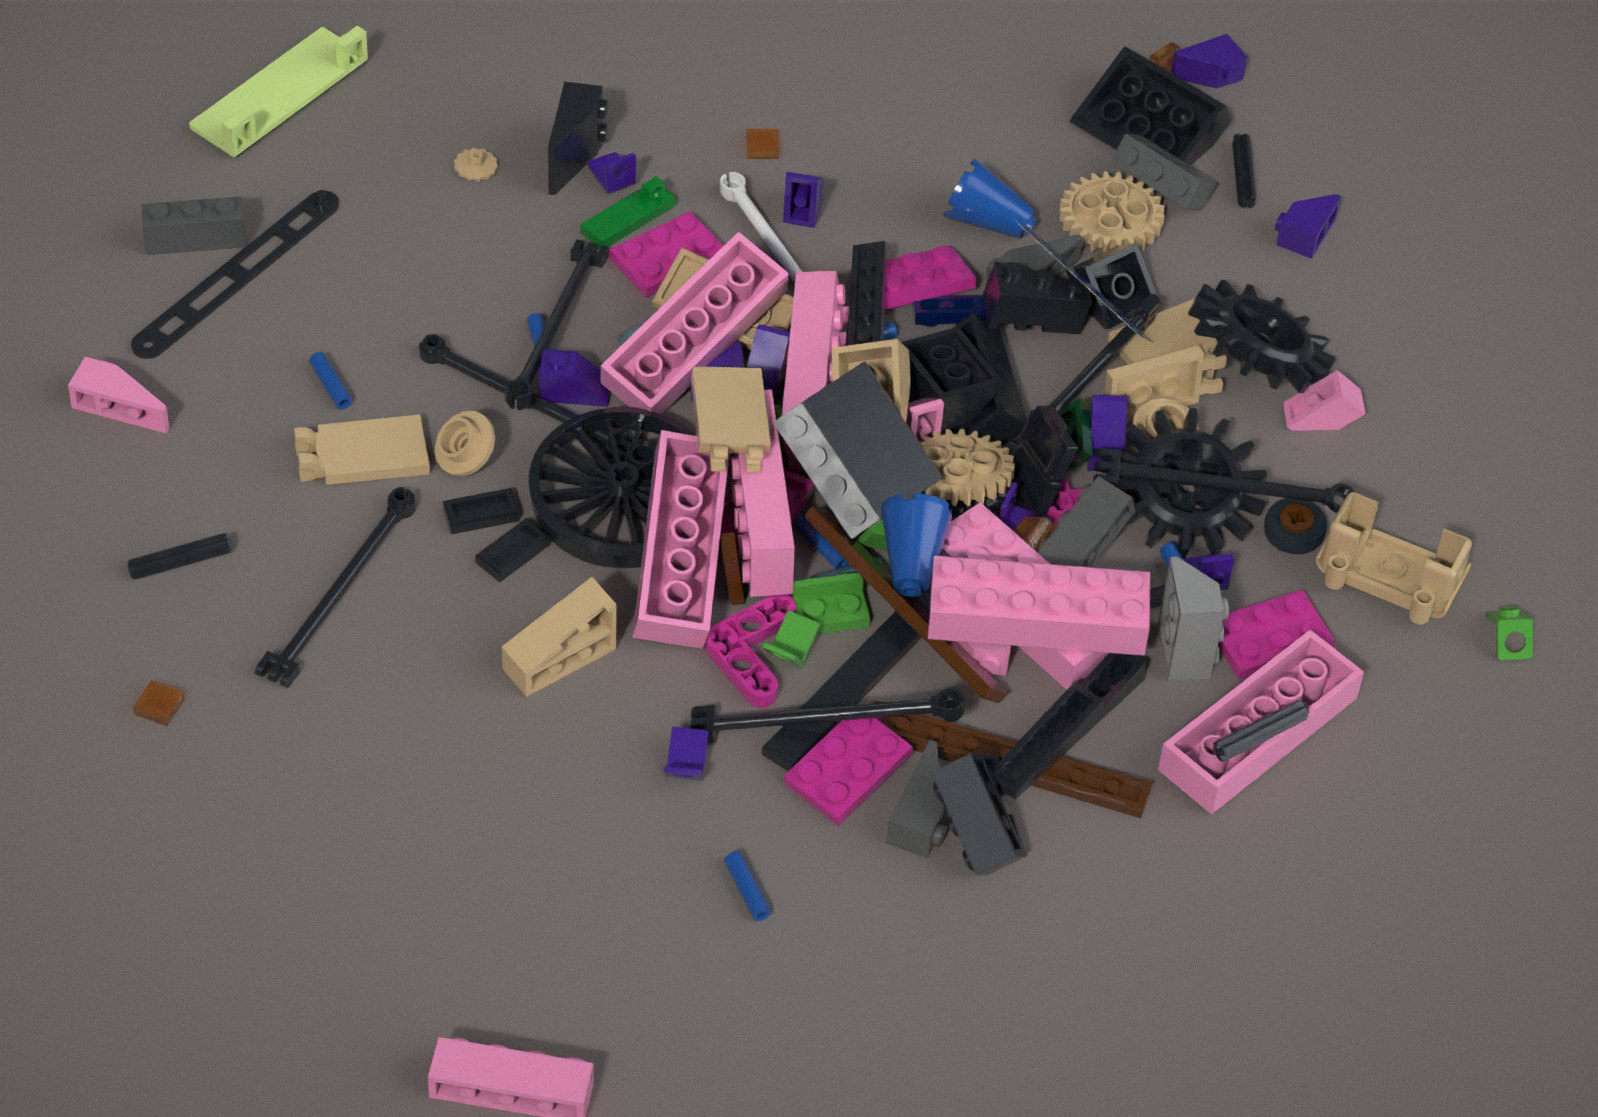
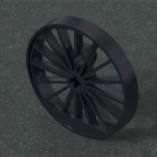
M628 407L598 409L583 413L564 422L543 440L535 452L530 465L529 491L532 509L539 526L551 537V541L577 559L609 568L641 567L644 542L638 543L631 508L646 525L648 513L646 509H648L654 456L657 443L654 444L649 440H640L642 431H649L660 435L661 430L696 435L682 424L667 416L644 409ZM613 428L636 429L624 462H620ZM601 429L607 431L614 463L612 466L586 435L587 433ZM573 439H577L600 468L566 450L563 446ZM552 457H557L587 475L547 468L546 465ZM646 459V462H639L637 460ZM543 479L580 487L541 492L540 481ZM586 499L557 514L553 513L547 506V504ZM614 506L604 542L589 535L591 530ZM621 506L624 508L631 544L611 543ZM599 507L580 529L568 522Z

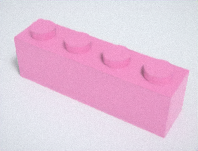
M438 1037L428 1074L429 1098L539 1117H586L594 1084V1063L585 1062L577 1057L561 1058L549 1056L540 1051L526 1052L508 1049L500 1044L484 1045L472 1043L458 1037L451 1039Z

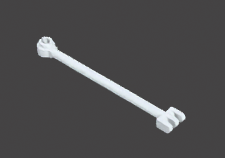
M729 172L728 187L727 175H722L720 179V193L724 199L738 203L795 283L796 272H802V270L746 194L744 176L737 172ZM844 326V332L847 333V336L848 326Z

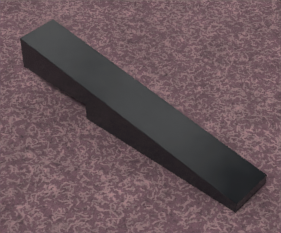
M1109 653L1080 684L1074 682L995 765L992 772L996 785L1004 784L1007 795L1016 800L1145 680L1146 662L1132 654Z

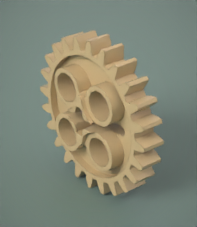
M1104 171L1102 178H1099L1095 173H1091L1090 180L1081 176L1079 184L1070 183V190H1064L1063 199L1060 201L1059 221L1063 222V231H1070L1069 236L1078 234L1083 238L1082 246L1087 243L1090 244V252H1094L1097 248H1102L1103 253L1118 245L1138 243L1140 250L1143 251L1145 243L1152 245L1154 238L1160 236L1165 215L1163 214L1165 207L1160 205V196H1153L1154 188L1144 189L1145 183L1142 181L1133 183V175H1130L1125 180L1121 179L1120 172H1117L1115 177H1110L1108 172Z
M946 429L945 435L933 431L932 438L921 435L920 444L943 476L942 479L924 490L925 494L936 496L943 500H951L952 506H956L958 501H964L967 506H970L971 500H976L984 504V497L995 500L996 493L1005 494L1006 487H1011L1012 479H1014V456L1009 455V448H1001V441L990 443V435L979 438L977 431L970 435H965L964 429H960L958 434H953L951 430Z

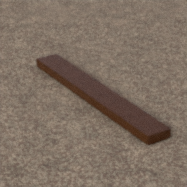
M811 506L804 515L805 519L982 699L1000 703L1008 693L956 641L928 639L929 613L913 597L902 595L894 587L892 576L855 538L851 539L843 526L829 512Z
M873 700L872 704H873V703H883V702H879V701ZM923 714L876 718L909 743L915 751L923 753L929 740L937 742L938 758L951 762L970 753L994 754L998 763L1017 743ZM1062 756L1031 786L1141 818L1151 792L1152 783Z

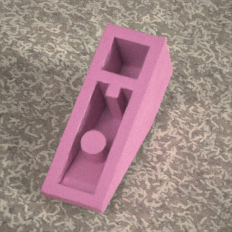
M84 357L68 384L71 407L73 409L167 434L169 422L167 407L164 403L118 365L104 360Z

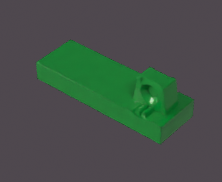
M654 176L651 180L643 183L641 189L636 190L581 223L580 233L590 242L595 243L599 249L601 245L609 247L676 206V197L665 189L664 181Z

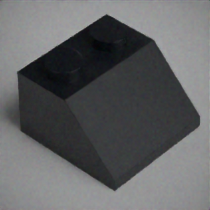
M1138 243L1118 245L1073 266L1080 275L1128 319L1136 315L1138 306L1148 295H1157ZM1068 269L1066 270L1068 278H1076ZM1091 292L1092 304L1088 312L1104 329H1109L1124 322Z

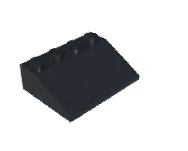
M1124 46L1069 121L1115 150L1119 147L1125 133L1141 135L1191 166L1216 143L1232 120L1226 105Z
M865 361L773 421V424L851 539L882 519V503L887 498L903 494L902 500L914 498V493L923 492L943 478Z

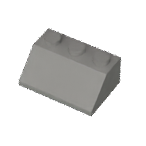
M1170 557L1158 621L1168 681L1211 679L1213 664L1219 663L1218 642H1223L1224 639L1222 621L1228 619V600L1221 597L1219 583L1179 557Z

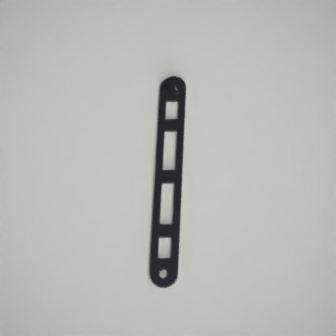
M318 190L309 195L135 335L131 341L133 353L144 359H151L161 355L332 216L339 208L337 196L325 190ZM303 212L313 217L298 231L288 226ZM276 236L284 241L250 270L239 265L272 237ZM224 276L235 281L199 311L189 306ZM175 316L184 321L181 326L168 336L159 331L163 325ZM151 342L153 346L144 347L143 344Z

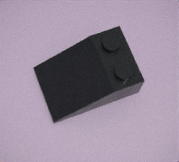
M564 81L548 145L549 195H556L588 164V161L598 154L600 142H606L608 124L602 123V119H606L608 100L602 99V86Z

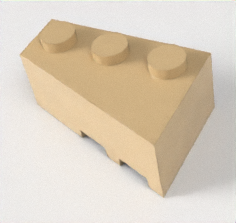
M593 577L589 578L502 646V669L527 697L616 650V603Z

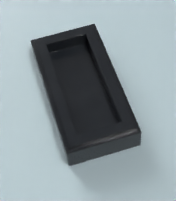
M511 488L443 501V510L451 535L519 522V512Z
M525 518L476 554V564L497 581L501 582L550 546L551 537L528 518Z

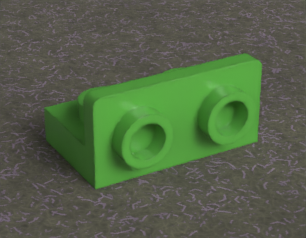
M843 573L837 576L807 578L793 582L792 598L796 603V613L819 622L821 627L818 634L869 627L870 616L863 595V577L859 573Z

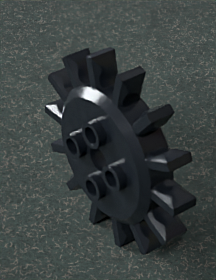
M1221 280L1215 290L1209 285L1204 284L1188 311L1189 316L1200 320L1194 330L1195 334L1217 340L1218 344L1212 352L1216 357L1229 354L1241 363L1240 374L1245 377L1252 371L1266 375L1270 388L1277 390L1283 378H1286L1298 393H1304L1310 383L1313 385L1329 375L1331 372L1329 369L1335 361L1334 356L1323 352L1328 339L1324 336L1308 334L1305 330L1306 325L1310 321L1306 315L1294 318L1282 309L1283 299L1276 297L1272 302L1258 298L1253 285L1247 284L1242 294L1239 295L1226 280Z
M1195 408L1189 409L1183 421L1184 429L1172 430L1163 410L1156 411L1152 423L1158 436L1152 440L1133 424L1129 427L1125 438L1140 451L1139 457L1121 451L1120 462L1259 481H1265L1267 478L1266 470L1242 471L1239 462L1246 460L1251 455L1255 446L1251 440L1230 450L1222 442L1228 432L1230 421L1223 418L1215 425L1211 435L1198 431L1197 424L1199 418ZM1138 478L1119 479L1116 486L1124 493L1133 495L1136 502L1134 504L1136 512L1125 525L1145 516L1153 524L1147 533L1145 545L1152 548L1159 542L1164 531L1177 535V549L1183 559L1186 558L1192 546L1191 537L1199 536L1204 537L1207 548L1212 555H1219L1224 545L1217 530L1223 526L1243 542L1251 528L1235 514L1236 509L1260 516L1266 504V501L1243 492L1193 486L1195 491L1186 494L1178 489L1176 483ZM1161 498H1167L1170 504L1165 503ZM1193 506H1200L1204 512L1194 510Z

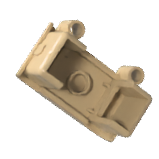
M1355 492L1349 493L1332 521L1328 537L1316 557L1318 568L1325 574L1324 584L1330 589L1338 590L1346 583L1351 587L1410 610L1409 619L1415 624L1422 625L1426 624L1430 618L1444 617L1472 566V563L1469 562L1466 567L1472 547L1471 540L1444 528L1436 554L1379 530L1373 529L1372 531L1379 502Z

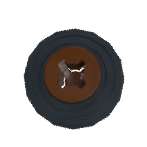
M1284 498L1276 501L1268 509L1264 520L1265 536L1270 544L1280 551L1289 554L1309 553L1318 548L1323 542L1327 530L1326 516L1320 507L1311 501Z

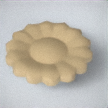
M465 149L462 153L457 154V159L454 160V170L459 173L460 177H464L468 181L474 180L479 182L481 180H488L490 176L495 175L498 169L497 158L493 157L492 152H487L485 149Z

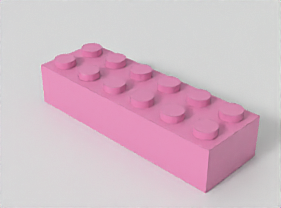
M738 232L601 365V384L630 408L644 409L662 414L691 386L692 366H707L738 340L787 291L789 273Z
M836 271L796 272L782 415L833 382L832 348L847 346L848 339L847 333L844 332V326L849 325V306H843L845 304L844 284H839ZM782 437L790 473H806Z
M764 390L771 445L769 454H763V460H760L761 472H746L744 453H731L732 456H729L727 470L728 477H732V480L735 479V482H730L731 502L738 506V508H734L735 529H739V533H742L737 535L738 555L742 556V559L745 560L741 562L742 583H749L750 597L793 594L795 547L778 430L773 424L776 416L772 390Z
M661 430L654 456L632 638L703 649L710 630L729 453L728 459H725L726 471H711L710 454L699 453L697 436Z
M981 502L950 522L940 556L1050 564ZM1018 646L1066 690L1074 682L1080 684L1109 654L1105 652Z
M934 556L928 639L1145 655L1150 625V572Z
M1309 630L1163 743L1158 771L1212 815L1358 698L1364 671L1312 630ZM1296 700L1302 701L1304 706L1308 708L1307 720L1224 762L1219 761L1212 751L1215 741Z

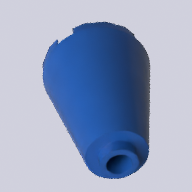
M973 159L970 165L975 167L972 173L967 171L963 173L948 202L953 208L951 212L945 210L943 216L950 220L1018 239L1022 234L1028 236L1029 233L1017 222L1032 229L1037 221V218L1032 216L1035 210L981 162Z
M914 493V499L902 500L903 494H897L887 498L882 503L881 510L893 585L902 595L916 597L920 596L922 592L927 591L930 587L934 556H940L952 519V509L949 510V504L936 496Z

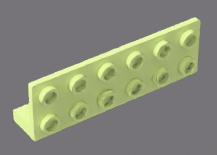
M356 26L339 37L324 27L319 28L189 122L190 129L232 157H236L367 61L366 31Z

